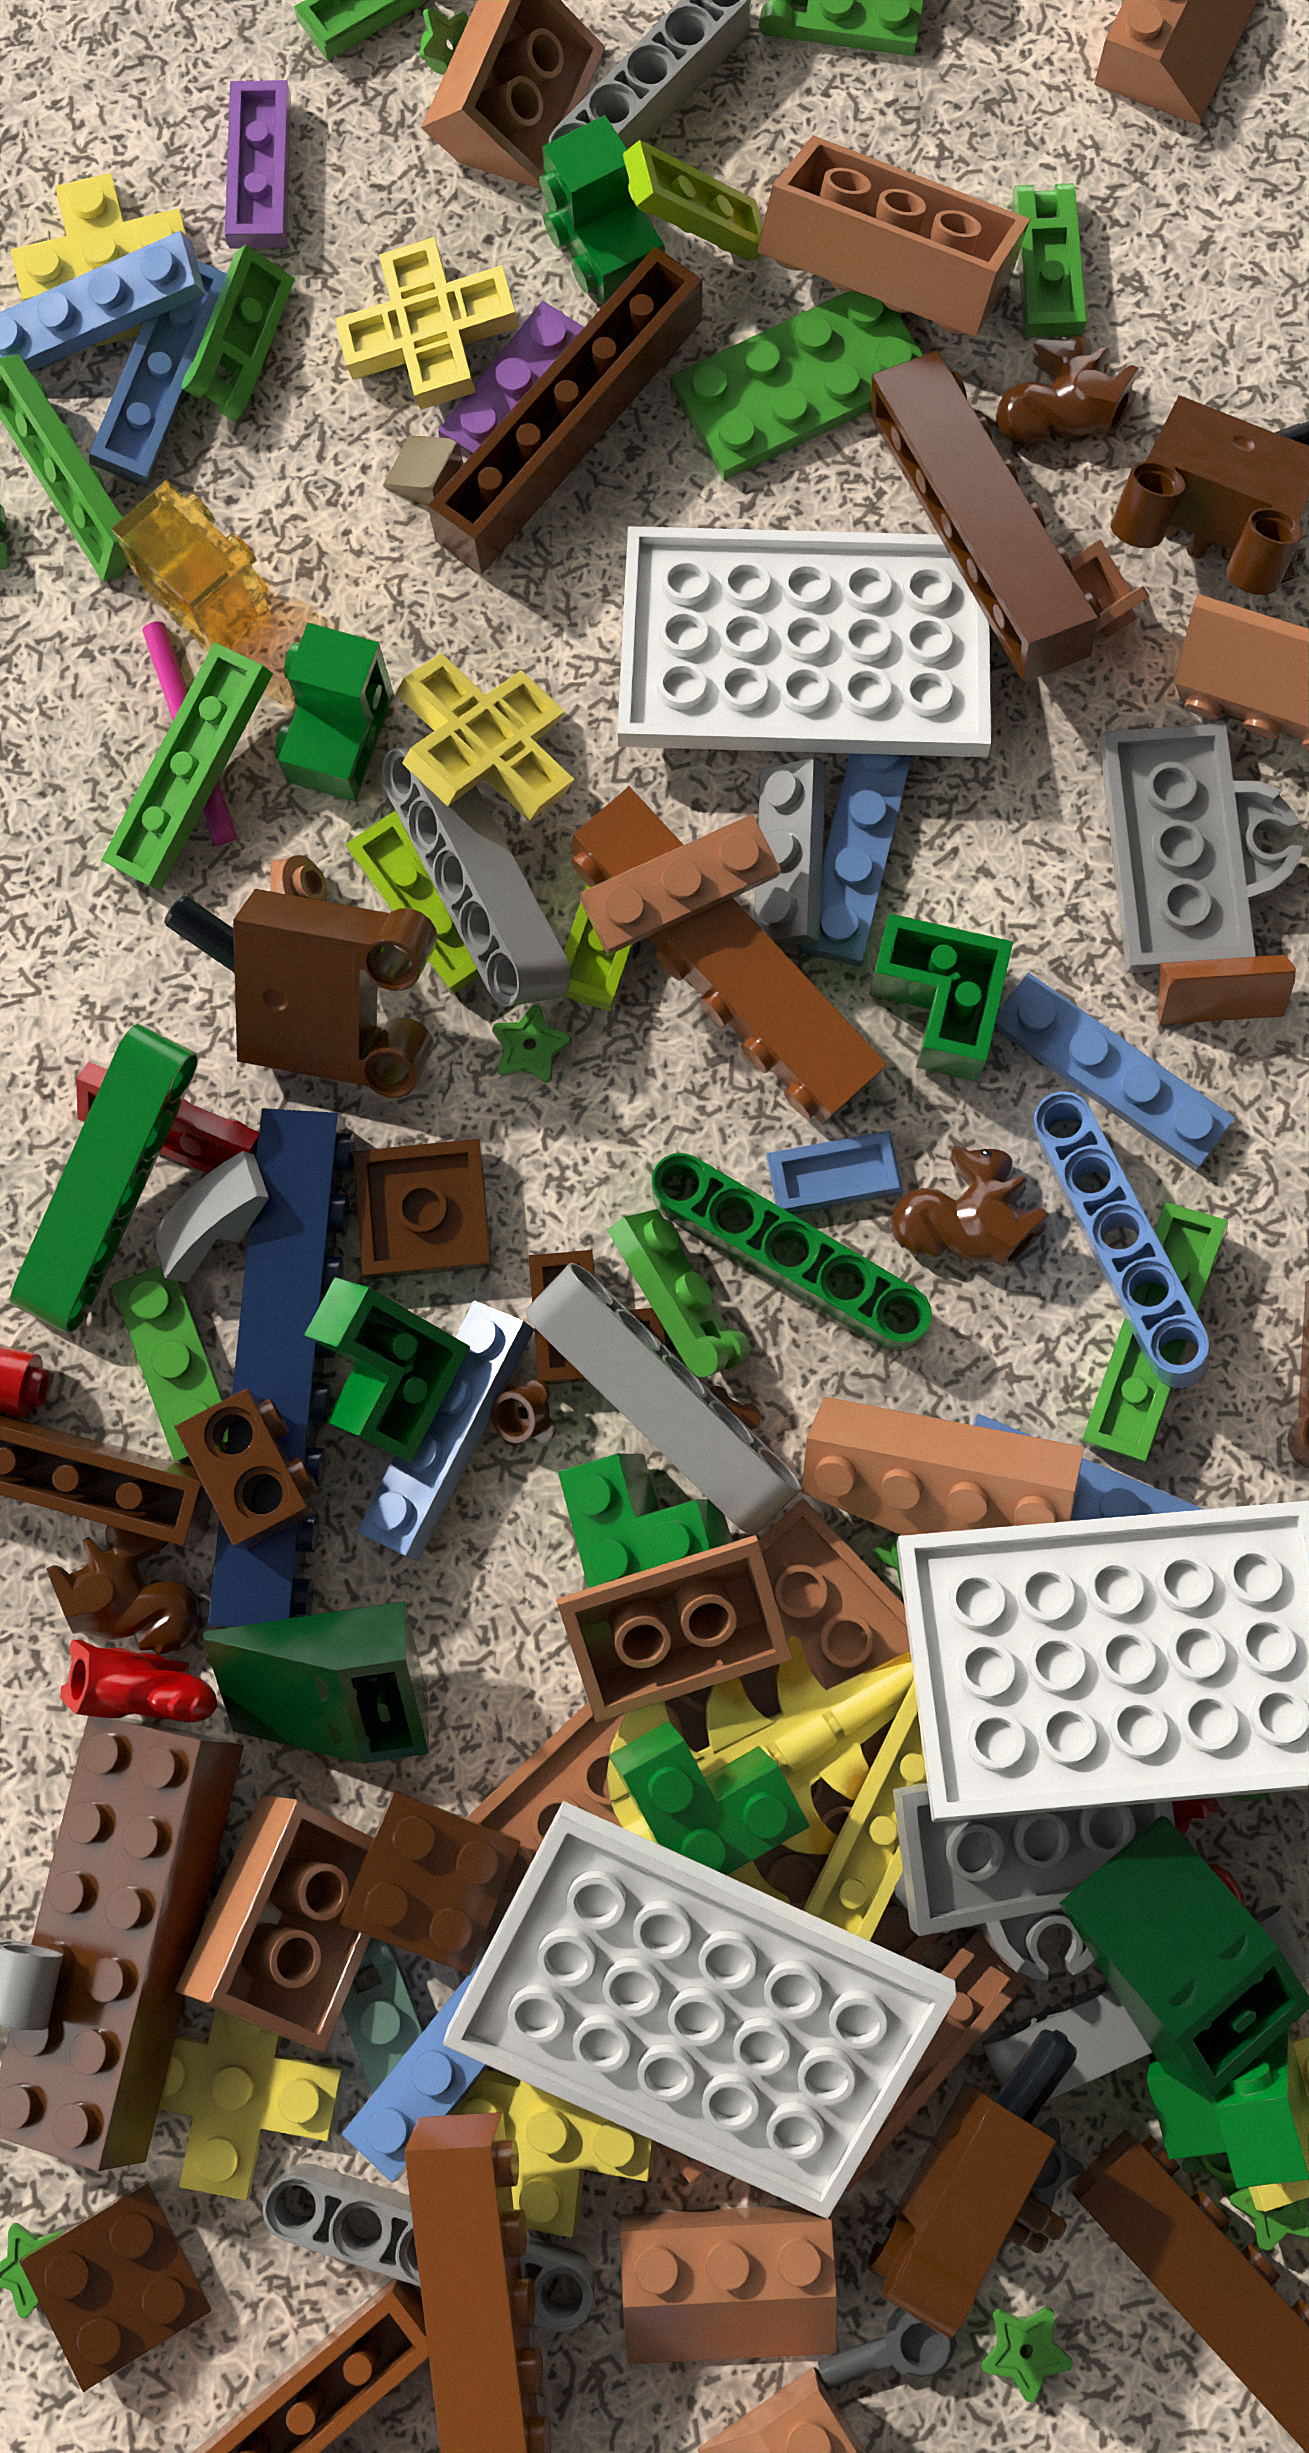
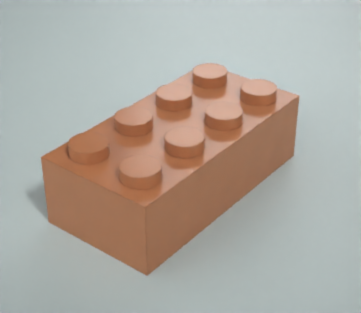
M813 135L772 185L757 252L775 259L780 266L786 269L804 270L829 280L837 289L848 292L858 291L883 301L893 311L900 313L911 312L937 322L947 332L967 334L976 338L1010 284L1030 218Z

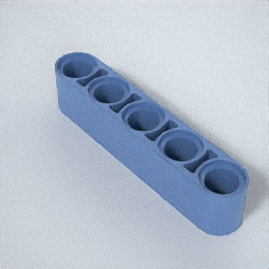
M1059 1091L1049 1094L1038 1104L1033 1119L1041 1152L1152 1372L1159 1381L1169 1387L1185 1388L1193 1386L1203 1379L1209 1368L1210 1347L1206 1330L1090 1106L1082 1097L1073 1092ZM1063 1119L1074 1120L1081 1125L1076 1134L1064 1139L1056 1138L1048 1133L1054 1123ZM1092 1172L1101 1173L1110 1180L1103 1190L1093 1194L1084 1193L1075 1186L1082 1176ZM1118 1227L1130 1228L1139 1236L1132 1246L1122 1250L1112 1249L1103 1242V1239L1108 1232ZM1149 1282L1161 1285L1168 1292L1163 1302L1152 1307L1141 1306L1131 1297L1137 1287ZM1177 1339L1187 1340L1197 1348L1198 1353L1188 1364L1173 1365L1165 1361L1160 1355L1164 1345Z

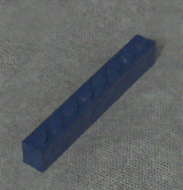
M262 1108L256 1161L269 1199L249 1228L232 1396L247 1388L259 1396L262 1402L269 1398L274 1401L289 1430V1433L280 1437L291 1461L301 1457L311 1472L317 1487H321L325 1474L326 1456L324 1448H316L318 1422H325L330 1414L332 1401L331 1385L322 1383L324 1358L333 1359L335 1352L304 1336L334 1278L343 1280V1258L334 1257L336 1232L346 1233L348 1228L349 1196L340 1194L342 1170L352 1171L354 1166L355 1135L354 1133H346L347 1127L338 1113ZM238 1421L229 1426L226 1447L228 1454L241 1453L250 1445L253 1430L249 1421ZM277 1479L264 1480L255 1488L252 1495V1503L258 1514H268L279 1506L283 1492L281 1484ZM318 1513L248 1550L232 1545L219 1518L208 1625L230 1628L310 1615L313 1601L312 1579H303L305 1554L306 1552L315 1553L318 1544Z

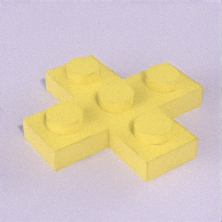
M107 173L55 186L67 236L10 250L21 297L25 301L180 230L186 236L187 233L179 208L124 221L112 174ZM143 323L96 343L95 347L137 337Z
M435 237L379 254L390 301L335 318L345 363L352 380L406 364L414 397L420 410L476 393L464 345L520 328L503 266L501 265L448 282Z
M442 653L403 678L395 694L434 732L412 746L402 764L447 807L484 779L529 821L533 820L566 794L575 779L535 742L559 722L565 711L522 670L486 695Z
M216 2009L209 2041L176 2035L159 2109L193 2116L179 2188L247 2200L251 2193L263 2129L328 2141L331 2137L344 2067L280 2055L278 2052L282 2036L234 2018Z
M486 2070L451 2114L503 2112L506 2140H516L519 2153L518 2184L511 2187L514 2209H523L525 2211L527 2229L571 2238L574 2236L579 2227L585 2170L646 2182L653 2172L656 2141L505 2073Z

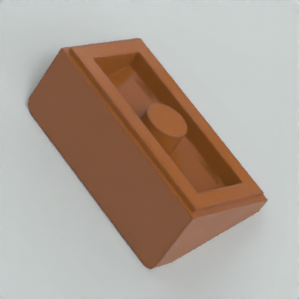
M1286 955L1160 963L1159 1025L1283 1017L1295 983L1296 968Z

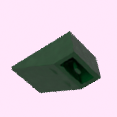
M405 1601L204 1631L203 1640L233 1732L360 1764L429 1754L427 1689Z
M1161 1815L1059 1902L1164 2072L1211 2098L1309 2009V1995L1279 1946L1165 1816Z

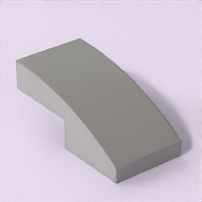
M241 1152L212 1170L192 1186L161 1220L152 1235L165 1279L188 1283L216 1239L236 1243L241 1242L269 1199L254 1154Z

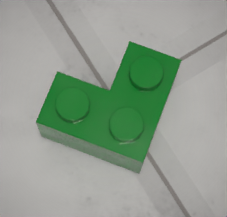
M606 115L542 146L545 174L539 177L541 190L548 203V212L543 214L547 233L558 249L563 246L567 247L573 257L571 266L579 286L586 294L594 291L602 305L608 301L655 246L665 252L663 241L646 214L636 207L630 196L628 188L630 181L623 158V153L627 151V148Z
M307 622L300 643L293 642L285 659L284 676L288 679L297 708L291 724H283L278 733L275 744V758L278 760L288 783L356 802L394 696L393 688L379 642Z
M888 913L869 995L929 1009L916 1068L977 1082L987 1061L1013 941Z
M334 1278L304 1336L355 1363L325 1422L380 1451L411 1463L471 1346L371 1288Z
M616 1453L558 1471L588 1588L732 1543L725 1515L709 1499H696L659 1511L644 1454Z
M667 1721L608 1755L654 1843L726 1876L810 1827L779 1766L760 1746L704 1777L685 1740L673 1725Z
M1289 2028L1213 2098L1166 2074L1154 2054H1150L1147 2083L1169 2160L1227 2152L1237 2189L1309 2180V2100Z

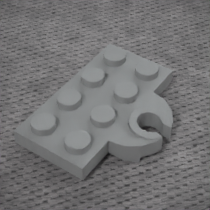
M1226 723L1104 732L1100 740V750L1126 973L1160 971V963L1256 957L1249 904L1266 900L1285 885L1293 874L1303 846L1290 845L1281 853L1267 854L1262 852L1254 843L1253 833L1256 831L1270 830L1283 836L1293 833L1300 824L1296 813L1279 795L1282 790L1261 781H1233Z
M927 1783L893 1789L910 1929L918 1936L980 1924L985 1942L999 1958L1016 1973L1020 1972L1035 1980L1048 1981L1049 1966L1039 1957L1037 1940L1041 1932L1052 1924H1062L1064 1929V1942L1058 1953L1063 1968L1072 1975H1076L1085 1970L1094 1961V1958L1059 1902L1161 1815L1167 1817L1175 1826L1172 1801L932 1822Z

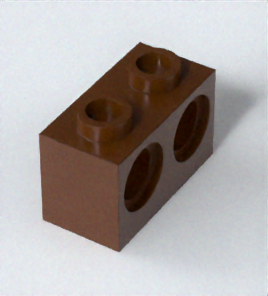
M246 1388L174 1426L234 1547L248 1550L317 1513L310 1496L319 1492L318 1487L301 1457L291 1461L280 1437L288 1434L289 1430L279 1409L271 1398L262 1402L259 1396ZM249 1421L253 1430L250 1445L241 1453L228 1454L223 1445V1437L226 1430L235 1422ZM277 1479L281 1484L283 1492L279 1506L268 1514H258L252 1503V1495L255 1488L264 1480Z

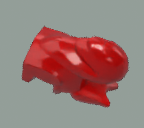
M83 1640L71 1641L69 1651L72 1662L68 1682L61 1686L60 1698L75 1714L114 1719L137 1714L146 1717L172 1719L185 1723H196L212 1716L218 1707L216 1694L212 1687L204 1680L184 1673L189 1669L188 1662L170 1659L154 1653H136L117 1647L100 1648Z

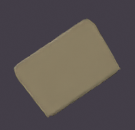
M409 435L383 483L384 488L428 507V504L456 474L463 462L459 442L449 438Z

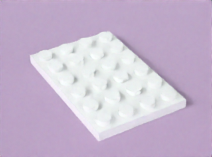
M628 526L617 731L618 747L988 757L991 746L989 622L938 534Z
M1309 1501L898 1537L896 1544L932 1822L1309 1789Z
M563 1801L447 2027L443 2045L828 2219L954 2002L956 1988L955 1980Z

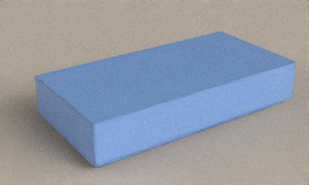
M890 1130L766 1154L775 1204L792 1215L897 1196L903 1193Z

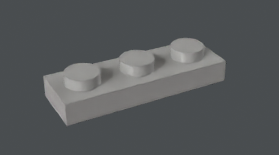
M815 758L761 769L758 825L781 868V872L777 878L756 887L754 921L779 948L819 942L826 766Z

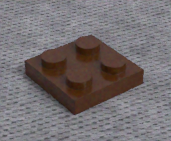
M480 1139L353 1151L362 1275L366 1280L492 1267L482 1144Z
M393 1789L340 1918V1924L469 1974L521 1841L516 1837Z
M148 2180L27 2253L19 2261L83 2392L212 2311Z

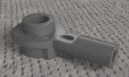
M898 2307L888 2320L886 2336L818 2361V2366L827 2391L894 2366L902 2375L930 2376L947 2366L953 2357L956 2339L955 2335L950 2339L945 2338Z

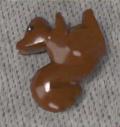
M1069 335L1053 340H1036L1034 348L1039 356L1033 359V363L1055 378L1051 386L1030 381L1016 384L1006 391L996 411V423L1002 434L1011 441H1017L1026 445H1030L1034 441H1046L1051 437L1052 432L1074 437L1091 433H1102L1113 437L1136 398L1137 392L1132 390V386L1138 375L1139 367L1130 365L1115 378L1106 375L1109 367L1106 360L1109 356L1110 348L1103 346L1091 354L1092 346L1090 340L1081 335Z
M955 1146L952 1148L953 1157L951 1162L969 1188L957 1200H954L938 1189L920 1188L910 1191L899 1200L892 1212L891 1228L893 1236L901 1248H906L917 1257L926 1254L937 1258L947 1248L964 1260L984 1263L995 1262L1003 1268L1010 1266L1046 1230L1047 1225L1044 1221L1049 1216V1213L1044 1208H1035L1024 1212L1017 1205L1016 1201L1027 1189L1025 1184L1028 1179L1026 1176L1020 1175L1006 1181L1013 1166V1160L1008 1153L998 1149L969 1151L960 1146Z
M107 1525L105 1538L108 1550L103 1551L90 1537L83 1539L88 1561L84 1568L70 1574L60 1566L53 1565L46 1568L65 1619L73 1634L84 1633L101 1640H117L134 1636L136 1645L140 1650H153L157 1655H162L172 1651L178 1652L188 1646L200 1629L202 1620L201 1609L192 1589L182 1582L172 1580L145 1585L140 1575L137 1564L167 1546L169 1543L167 1541Z

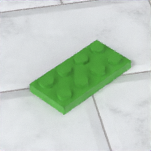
M858 291L845 292L670 375V388L723 481L871 411L872 374L921 357L923 354L898 312L889 309L883 301Z

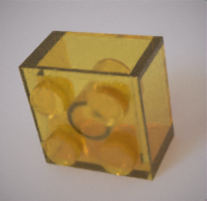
M166 480L111 529L139 585L207 652H209L214 642L234 650L271 617L264 597L268 588L253 569L257 559L248 545L237 534L231 532L225 537L213 525L216 522L213 514L195 494L190 492L184 497Z

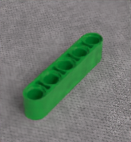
M140 1024L133 1025L124 1035L115 1051L16 1278L10 1296L12 1306L67 1334L73 1333L81 1325L85 1317L81 1316L80 1312L85 1304L92 1305L99 1292L194 1077L199 1060L198 1053Z
M673 1153L664 1157L655 1166L652 1174L653 1201L659 1212L669 1220L885 1349L893 1352L906 1351L915 1347L927 1332L932 1320L931 1305L927 1297L917 1288L695 1156L687 1153ZM685 1175L696 1182L698 1190L691 1198L677 1201L669 1198L662 1189L664 1183L673 1176ZM729 1207H738L744 1209L750 1215L753 1223L746 1231L732 1234L724 1231L717 1222L718 1215ZM791 1239L797 1241L804 1247L807 1259L795 1267L781 1265L774 1259L772 1247L782 1240ZM837 1272L853 1274L861 1284L862 1293L852 1300L838 1299L830 1293L827 1279ZM891 1305L908 1307L916 1317V1329L907 1334H898L891 1331L883 1320V1311Z

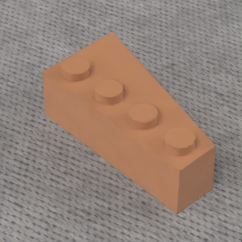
M823 1397L806 1438L802 1493L903 1536L1067 1522L1073 1520L1084 1447Z

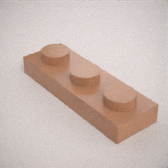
M751 814L580 892L579 900L608 956L777 878L781 868L754 815Z

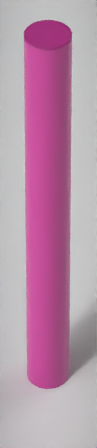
M152 622L144 626L142 632L173 721L188 690L165 623ZM218 781L203 809L213 843L216 846L237 839V834Z

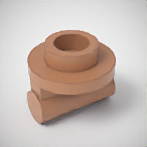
M294 855L286 859H277L270 862L271 892L326 901L327 885L325 877L311 859L303 855Z

